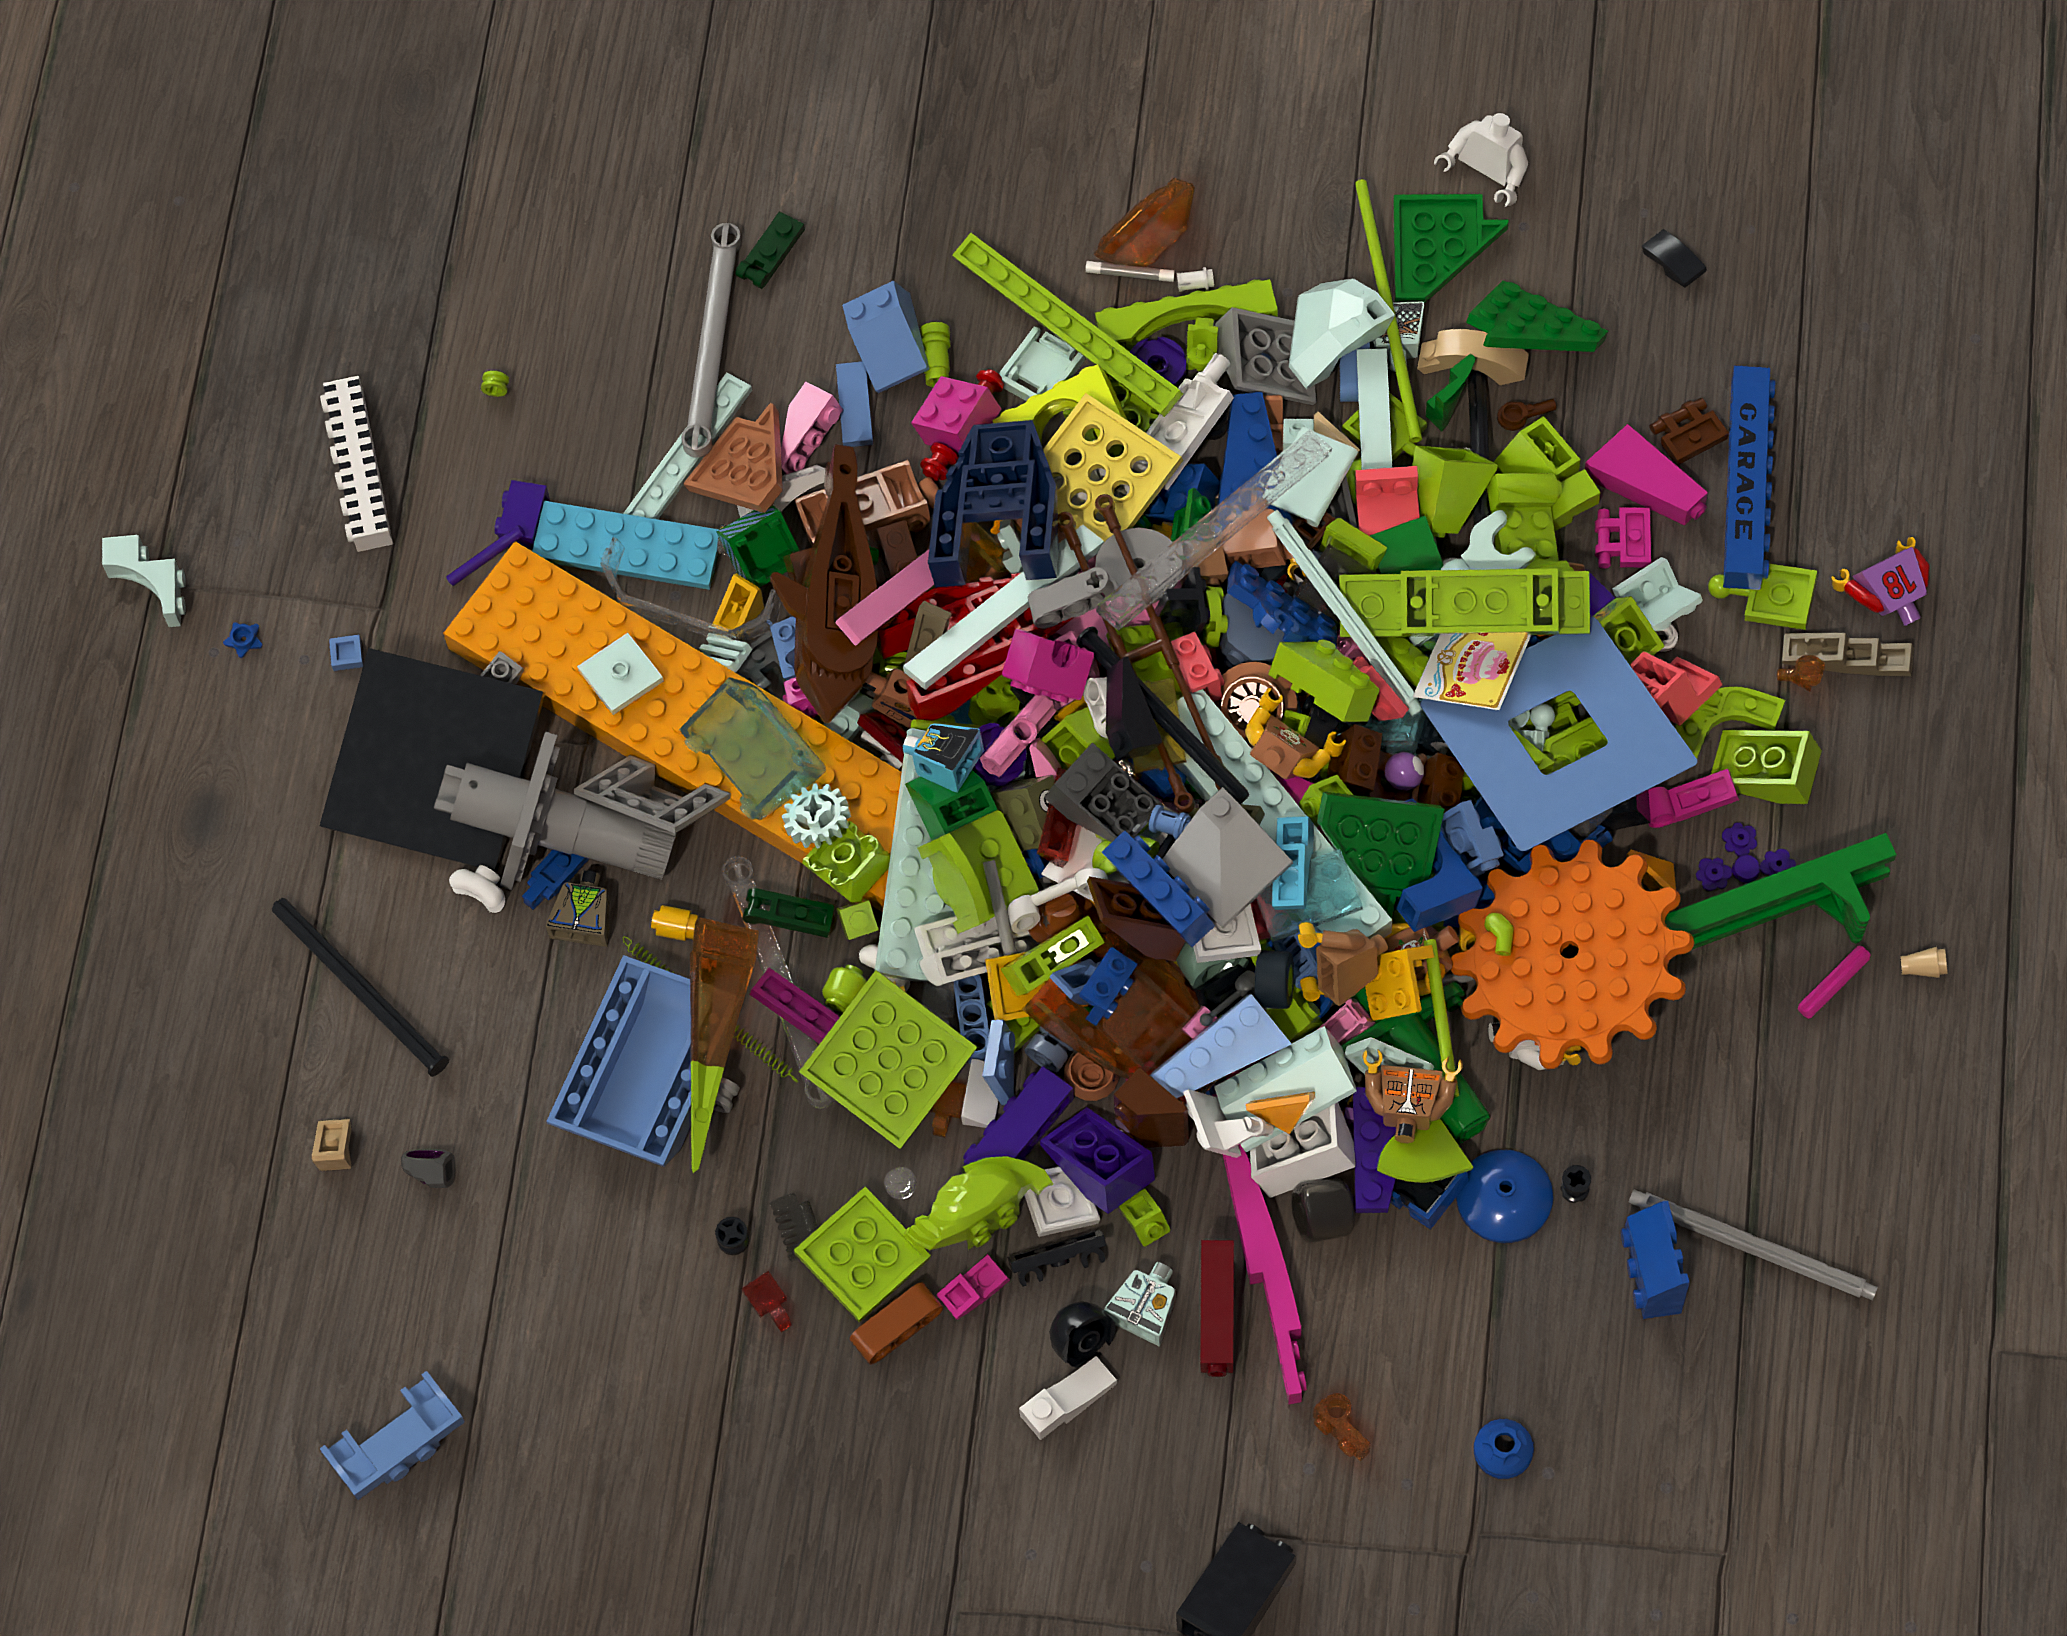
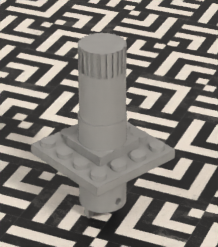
M545 732L531 781L470 763L466 764L465 770L450 765L446 766L434 809L450 813V820L513 838L500 883L501 888L512 890L514 880L521 882L528 855H535L538 846L569 855L575 854L662 880L676 833L572 793L555 789L558 778L553 777L552 773L560 747L554 746L557 735Z

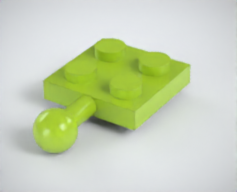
M1389 392L1392 461L1403 451L1413 458L1417 445L1410 441L1403 404ZM1357 410L1342 425L1341 431L1360 446L1359 410ZM1418 416L1422 433L1427 428V422Z
M1769 564L1768 579L1762 578L1760 590L1723 588L1724 575L1722 574L1715 575L1710 579L1708 590L1715 598L1723 599L1730 594L1748 597L1744 614L1745 621L1806 630L1818 577L1817 570Z

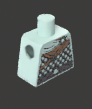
M1393 302L1405 361L1406 359L1418 357L1424 302ZM1386 330L1384 335L1371 341L1373 349H1387L1389 369L1395 372Z

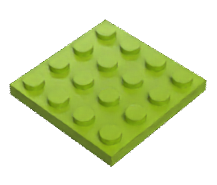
M875 970L799 1072L901 1149L978 1047L879 971Z

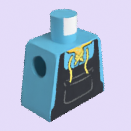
M934 723L928 727L922 738L908 735L903 744V752L912 755L916 773L920 777L958 793L984 752L980 729Z

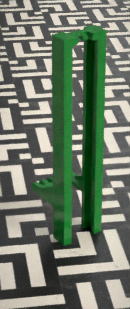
M1887 833L1670 912L1665 918V924L1670 930L1689 932L1694 938L1693 950L1815 904L1842 924L1850 941L1857 944L1862 941L1870 919V914L1858 888L1889 877L1891 871L1888 866L1885 867V864L1894 861L1897 854Z

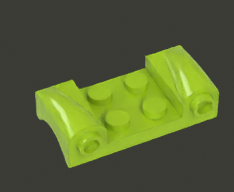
M1508 473L1492 476L1491 481L1487 485L1490 513L1503 510L1507 515L1506 525L1494 537L1496 550L1501 554L1510 555L1521 548L1528 547L1533 549L1536 557L1524 569L1558 568V571H1574L1566 560L1559 561L1551 511V506L1557 502L1562 494V485L1556 476L1551 473Z

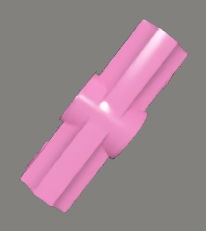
M1034 695L980 757L982 767L989 774L1000 777L1026 746L1035 740L1039 731L1056 713L1054 703L1046 696ZM1014 731L1020 734L1022 740L1015 735Z

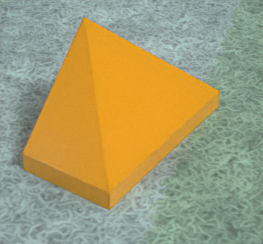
M1632 849L1627 853L1626 859L1631 855H1640L1646 859L1648 869L1641 882L1651 891H1658L1665 887L1676 889L1674 863Z
M1315 1092L1250 1101L1246 1104V1110L1290 1134L1315 1099Z

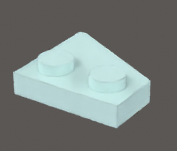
M1372 1037L1348 1045L1344 1055L1363 1074L1368 1070V1066L1362 1058L1365 1050H1367L1366 1059L1370 1063L1377 1061V1049L1382 1053V1062L1378 1066L1380 1071L1381 1065L1433 1070L1434 1065Z

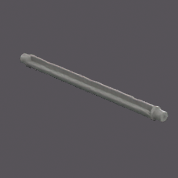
M1635 1189L1629 1199V1203L1640 1207V1210H1644L1662 1201H1668L1649 1192L1645 1194ZM1668 1201L1674 1223L1858 1298L1862 1296L1872 1301L1878 1287L1867 1283L1864 1278L1838 1268H1833L1823 1262Z

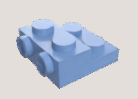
M1471 800L1459 803L1443 814L1440 831L1444 834L1446 841L1455 853L1461 856L1463 863L1474 876L1480 877L1485 874L1484 871L1500 865L1498 859L1504 856L1501 849V841L1495 834L1493 826L1482 829L1479 814L1474 809Z

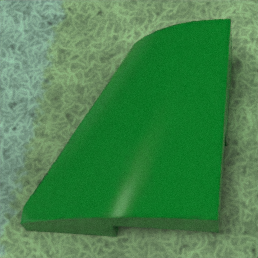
M1471 353L1450 369L1449 384L1426 402V417L1441 432L1452 418L1462 390L1475 363L1476 358Z

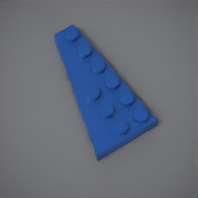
M1263 392L1233 395L1234 399L1231 401L1227 441L1224 450V464L1221 474L1213 541H1216L1224 529L1229 526L1232 515L1249 512L1250 502L1262 499L1279 468ZM1267 504L1268 509L1278 510L1284 519L1287 518L1292 524L1289 512Z

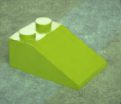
M1723 730L1711 774L1728 769L1736 791L1739 794L1780 804H1808L1822 750L1809 731Z

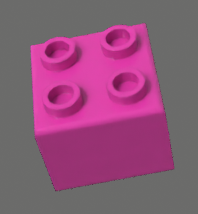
M1016 629L1002 675L1012 680L1010 686L1031 694L1044 695L1051 699L1068 703L1069 698L1076 700L1082 698L1094 653L1067 642L1052 641L1034 635L1031 632Z

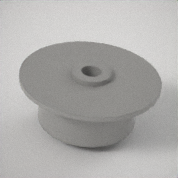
M1147 528L1122 530L1121 533L1151 603L1154 604L1162 598L1166 589H1174L1182 572L1180 552L1168 537L1155 530ZM1112 535L1100 547L1096 556L1095 567L1103 568L1108 573L1109 578L1114 579L1118 583L1119 594L1116 598L1118 601L1132 607H1145L1115 536Z

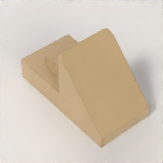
M350 1119L318 1121L312 1161L319 1170L351 1169L349 1153Z

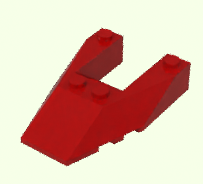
M1020 573L1011 574V578L993 580L991 576L979 578V582L966 583V585L937 587L923 593L905 607L889 627L878 631L876 647L882 658L886 659L908 650L918 608L923 601L952 613L948 631ZM1029 607L926 690L913 679L907 680L908 703L915 716L919 720L930 721L947 716L1001 676L1016 629L1028 631L1048 639L1073 618L1060 622L1053 627L1041 629L1035 627Z

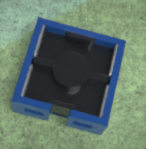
M1464 1172L1442 1180L1426 1183L1396 1179L1391 1204L1398 1209L1404 1205L1408 1208L1412 1218L1431 1230L1469 1182L1468 1173Z

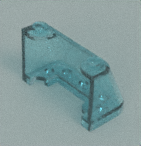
M729 677L679 729L686 737L684 742L687 747L695 753L700 751L709 754L742 794L739 798L742 804L740 809L751 820L764 819L789 801L792 794L797 795L801 792L802 787L807 788L826 772V767L766 695L756 686L745 681Z

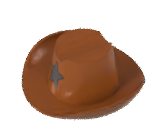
M1071 891L1039 905L1040 921L1028 932L1036 942L1041 944L1086 916L1090 917L1096 927L1099 915L1095 906L1087 898Z

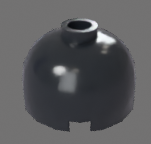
M1084 1301L1075 1302L1063 1307L1056 1314L1049 1331L1051 1346L1065 1363H1069L1075 1368L1082 1367L1095 1356L1099 1358L1102 1355L1098 1350L1103 1347L1105 1342L1108 1346L1111 1344L1116 1327L1114 1320L1098 1305Z

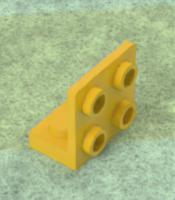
M1432 945L1407 948L1377 956L1378 974L1375 979L1365 986L1372 1021L1421 1012L1422 1008L1414 968L1423 966L1422 960L1434 958Z

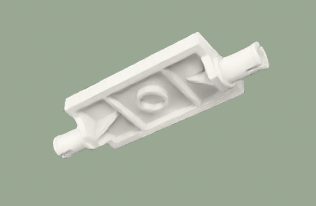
M1215 353L1204 370L1198 372L1193 380L1184 379L1178 387L1183 393L1181 398L1165 417L1159 414L1146 432L1183 459V462L1162 489L1168 490L1234 399L1229 390L1217 386V381L1230 366L1229 360L1221 354ZM1145 460L1135 462L1132 471L1134 473L1144 472L1148 467V462ZM1121 484L1115 491L1116 497H1125L1129 493L1130 487L1126 484Z

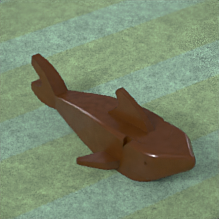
M837 444L833 448L831 462H827L825 467L824 488L828 498L802 585L779 572H773L770 576V581L785 609L796 618L794 671L797 683L826 724L830 723L861 691L872 671L873 654L877 646L878 631L889 627L900 614V612L856 646L835 623L842 615L877 589L872 556L855 491L857 484L856 454L853 447Z

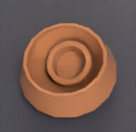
M1085 1048L1075 1052L1068 1059L1064 1068V1080L1073 1087L1076 1097L1085 1101H1097L1107 1097L1114 1091L1119 1081V1068L1115 1059L1108 1052L1099 1048Z

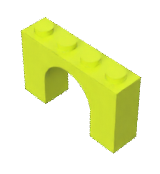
M1097 364L1082 369L1078 375L1069 380L1056 383L1052 389L1042 394L1031 396L1024 404L1003 411L999 417L992 421L993 423L1033 420L1041 442L1042 433L1048 421L1061 411L1074 409L1085 393L1127 420L1108 375ZM1093 428L1098 438L1100 436V430Z

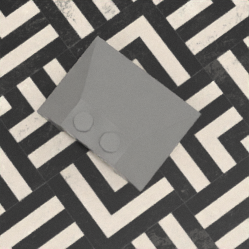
M632 755L574 788V795L672 833H677L728 801L731 793L704 784L684 797L654 786L655 764Z

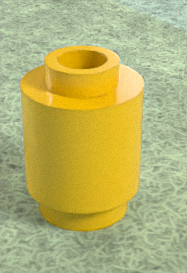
M662 905L660 911L654 910L651 928L656 929V936L686 941L687 938L694 940L699 915L692 914L691 910Z

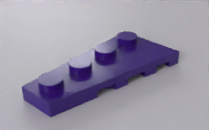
M1356 1087L1357 1092L1353 1093L1356 1213H1388L1396 1178L1377 1171V1164L1384 1146L1395 1135L1396 1127L1385 1126L1383 1124V1116L1376 1114L1368 1101L1365 1087Z

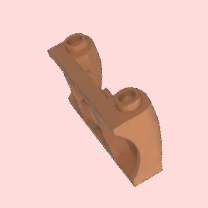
M908 460L857 477L855 491L865 532L906 520L909 531L918 532L929 523L928 504L919 490ZM825 489L794 499L798 516L812 547L828 498Z

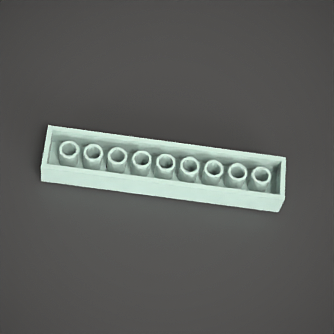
M1201 689L1191 693L1216 754L1221 757L1224 766L1249 792V797L1242 804L1261 806L1265 815L1260 823V827L1277 843V818L1305 817L1307 815L1270 770L1250 755L1251 747L1206 692ZM1182 697L1168 708L1203 743L1185 699ZM1155 721L1171 761L1179 771L1187 776V781L1205 802L1218 792L1215 782ZM1314 825V844L1308 874L1306 909L1292 910L1303 923L1309 922L1313 924L1316 933H1323V930L1348 932L1352 929H1358L1369 939L1376 934L1385 938L1392 932V919Z

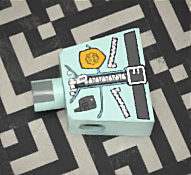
M1156 1262L1150 1275L1134 1270L1106 1305L1104 1311L1114 1320L1116 1326L1160 1347L1176 1300V1290L1167 1285L1173 1270L1160 1262Z

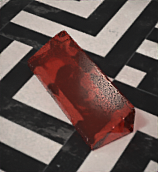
M1057 768L1054 784L1067 770ZM1050 803L1037 854L1054 865L1063 868L1069 860L1077 824L1067 819Z

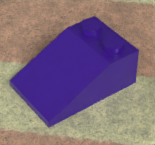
M1087 1107L1040 1140L1041 1147L1086 1199L1108 1214L1155 1180L1152 1152Z

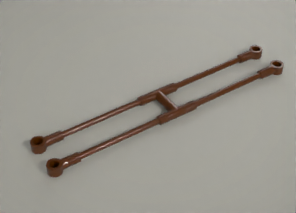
M1102 494L1095 500V506L1098 512L1103 515L1110 532L1115 536L1150 618L1149 624L1156 640L1127 652L1121 636L1115 630L1106 606L1103 605L1098 607V610L1109 633V642L1114 653L1120 659L1124 657L1129 658L1135 674L1136 671L1133 663L1160 651L1162 652L1168 668L1173 671L1203 744L1223 764L1221 757L1216 754L1179 668L1180 662L1160 617H1157L1120 531L1121 525L1115 513V503L1110 495ZM1109 502L1107 507L1101 508L1103 503ZM1061 512L1058 514V529L1064 533L1070 549L1076 555L1082 572L1089 570V566L1081 550L1082 544L1075 530L1076 521L1071 513ZM1065 520H1070L1067 525H1061ZM1161 743L1157 749L1169 775L1168 781L1175 795V806L1180 813H1190L1195 808V801L1192 795L1186 791L1180 775L1174 769L1164 743ZM1215 783V786L1219 791L1221 788ZM1183 800H1190L1186 806H1180Z

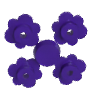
M1737 822L1733 824L1732 828H1726L1722 832V839L1726 842V851L1734 852L1739 857L1734 861L1732 869L1727 865H1723L1721 858H1715L1713 861L1709 858H1704L1699 862V871L1696 873V879L1702 881V887L1706 891H1714L1716 888L1724 889L1732 873L1737 880L1749 884L1758 878L1760 871L1770 876L1795 867L1796 862L1793 859H1789L1790 854L1787 850L1778 849L1775 853L1772 851L1766 852L1765 860L1759 865L1756 858L1748 855L1750 850L1757 847V841L1754 839L1756 830L1752 826L1743 827L1741 823Z

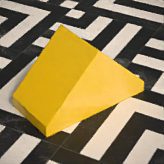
M737 573L733 574L712 626L733 640H739L764 609L761 589Z

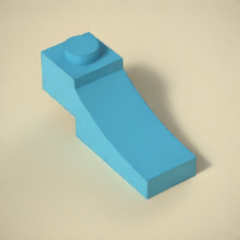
M1308 816L1277 818L1276 844L1293 861V864L1273 882L1272 907L1274 910L1306 909L1308 874L1314 844V823Z

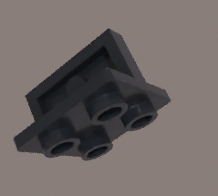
M1199 567L1191 569L1181 588L1166 589L1156 606L1155 612L1157 617L1161 618L1165 630H1175L1182 627L1183 636L1196 632L1198 638H1200L1204 627L1209 623L1210 609L1209 606H1205L1204 601L1206 582L1204 578H1201Z

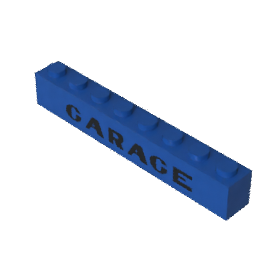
M1734 366L1730 400L1723 588L1760 590L1762 578L1768 579L1769 560H1764V552H1769L1770 534L1764 533L1765 526H1770L1771 508H1765L1766 500H1771L1772 482H1766L1767 474H1772L1773 456H1767V449H1772L1774 431H1768V423L1773 424L1775 409L1774 405H1769V398H1774L1775 380H1770V368Z

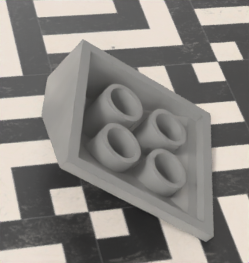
M1232 307L1215 323V326L1218 327L1217 352L1226 357L1230 362V366L1226 371L1234 389L1251 393L1263 392V395L1266 396L1281 395L1285 400L1310 405L1316 403L1315 385L1306 389L1288 367L1294 320ZM1266 353L1271 357V359L1269 360L1267 357L1261 354Z
M1223 787L1197 811L1162 858L1170 868L1168 872L1174 878L1179 876L1190 888L1188 893L1193 898L1198 896L1210 909L1208 914L1223 929L1293 864V861Z

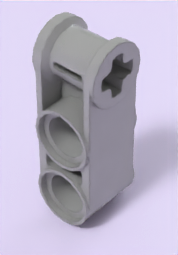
M1094 567L1075 576L1064 578L1045 588L1036 589L1027 597L1033 623L1037 628H1050L1060 622L1110 604L1118 597L1119 585L1114 579L1109 578L1108 573L1103 568Z

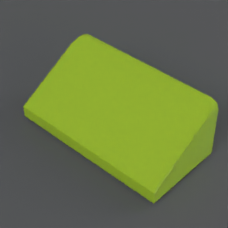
M1341 518L1335 519L1326 526L1319 548L1320 551L1359 575L1374 574L1387 549L1386 546Z

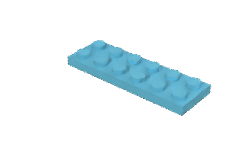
M544 501L532 551L553 564L710 590L721 541L716 533L719 529Z

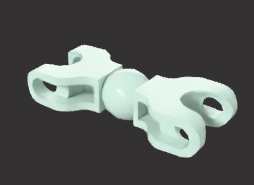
M1497 510L1473 527L1469 548L1461 555L1463 559H1453L1446 562L1441 570L1524 569L1534 561L1536 553L1528 547L1521 548L1510 555L1501 554L1495 549L1494 537L1507 522L1505 512ZM1434 636L1409 637L1414 646H1420Z

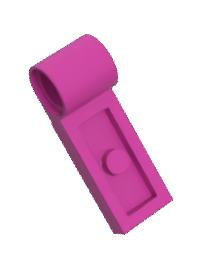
M1725 769L1667 790L1665 787L1648 789L1650 823L1648 825L1652 828L1664 827L1738 801L1739 797L1730 771Z

